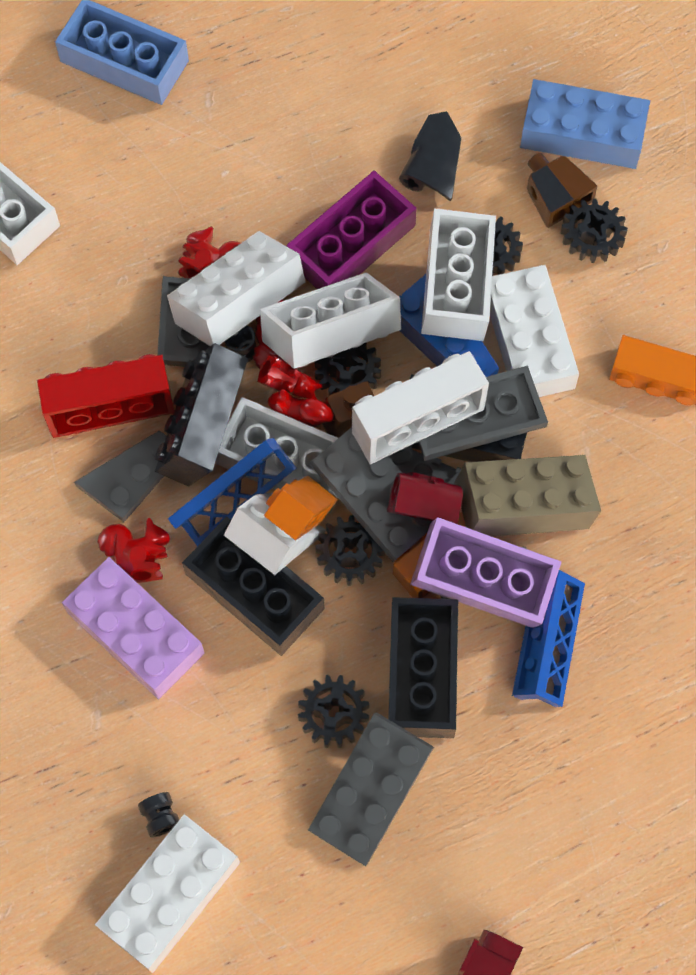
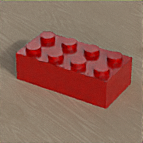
M147 354L139 357L137 360L127 362L118 360L110 362L107 366L97 368L82 367L73 373H52L43 379L37 380L42 413L53 438L174 414L175 411L163 355Z

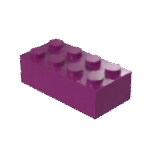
M373 170L290 241L286 247L299 253L305 279L316 289H320L360 275L416 226L417 208Z

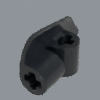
M447 111L428 115L414 141L411 157L403 169L399 180L406 188L417 192L422 191L426 185L451 201L461 136Z

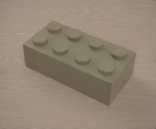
M586 455L465 462L455 480V485L461 486L463 489L461 509L466 528L491 537L589 529L601 512Z

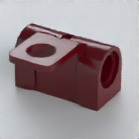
M398 472L392 485L387 512L432 522L438 517L458 524L463 489L461 486L445 483L444 479L414 472Z
M483 930L479 940L474 939L457 975H511L523 947L494 932Z

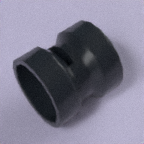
M248 325L225 341L226 348L248 358L247 363L253 359L254 348L256 347L255 333Z
M169 792L153 795L138 804L141 815L146 817L148 821L146 828L150 837H158L169 833L180 820L178 815L172 811L171 806L173 802Z

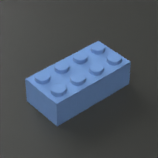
M82 0L55 41L60 62L160 105L164 103L189 62L186 40L91 0Z
M533 79L520 148L636 169L642 149L650 100Z

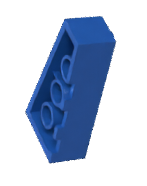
M426 274L399 296L401 330L399 331L436 366L441 365L451 355H462L470 351L485 377L498 374L499 367L482 341L421 334Z

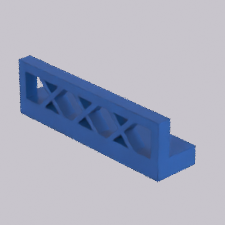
M274 438L267 439L171 515L168 520L175 529L182 526L198 546L226 516L232 520L239 506L254 495L266 494L297 468ZM275 453L285 466V469L278 475L265 474L266 460ZM260 465L259 473L252 472ZM246 476L259 477L257 491L253 495L240 493L242 479ZM264 478L272 479L264 485ZM235 485V492L228 491ZM222 495L234 497L233 511L229 514L216 512L218 498ZM240 498H245L246 500L239 505ZM211 505V511H204V509ZM197 515L210 516L209 530L200 536L190 521ZM216 517L223 518L215 524Z
M561 570L558 571L543 623L534 628L525 626L512 696L520 700L539 699L554 707H563L585 587L584 582ZM566 585L573 588L569 602L564 594ZM561 615H563L564 620L566 622L565 631L563 633L559 626V619ZM555 646L558 647L560 652V659L557 664L553 657ZM550 677L555 685L553 695L546 692L548 678Z

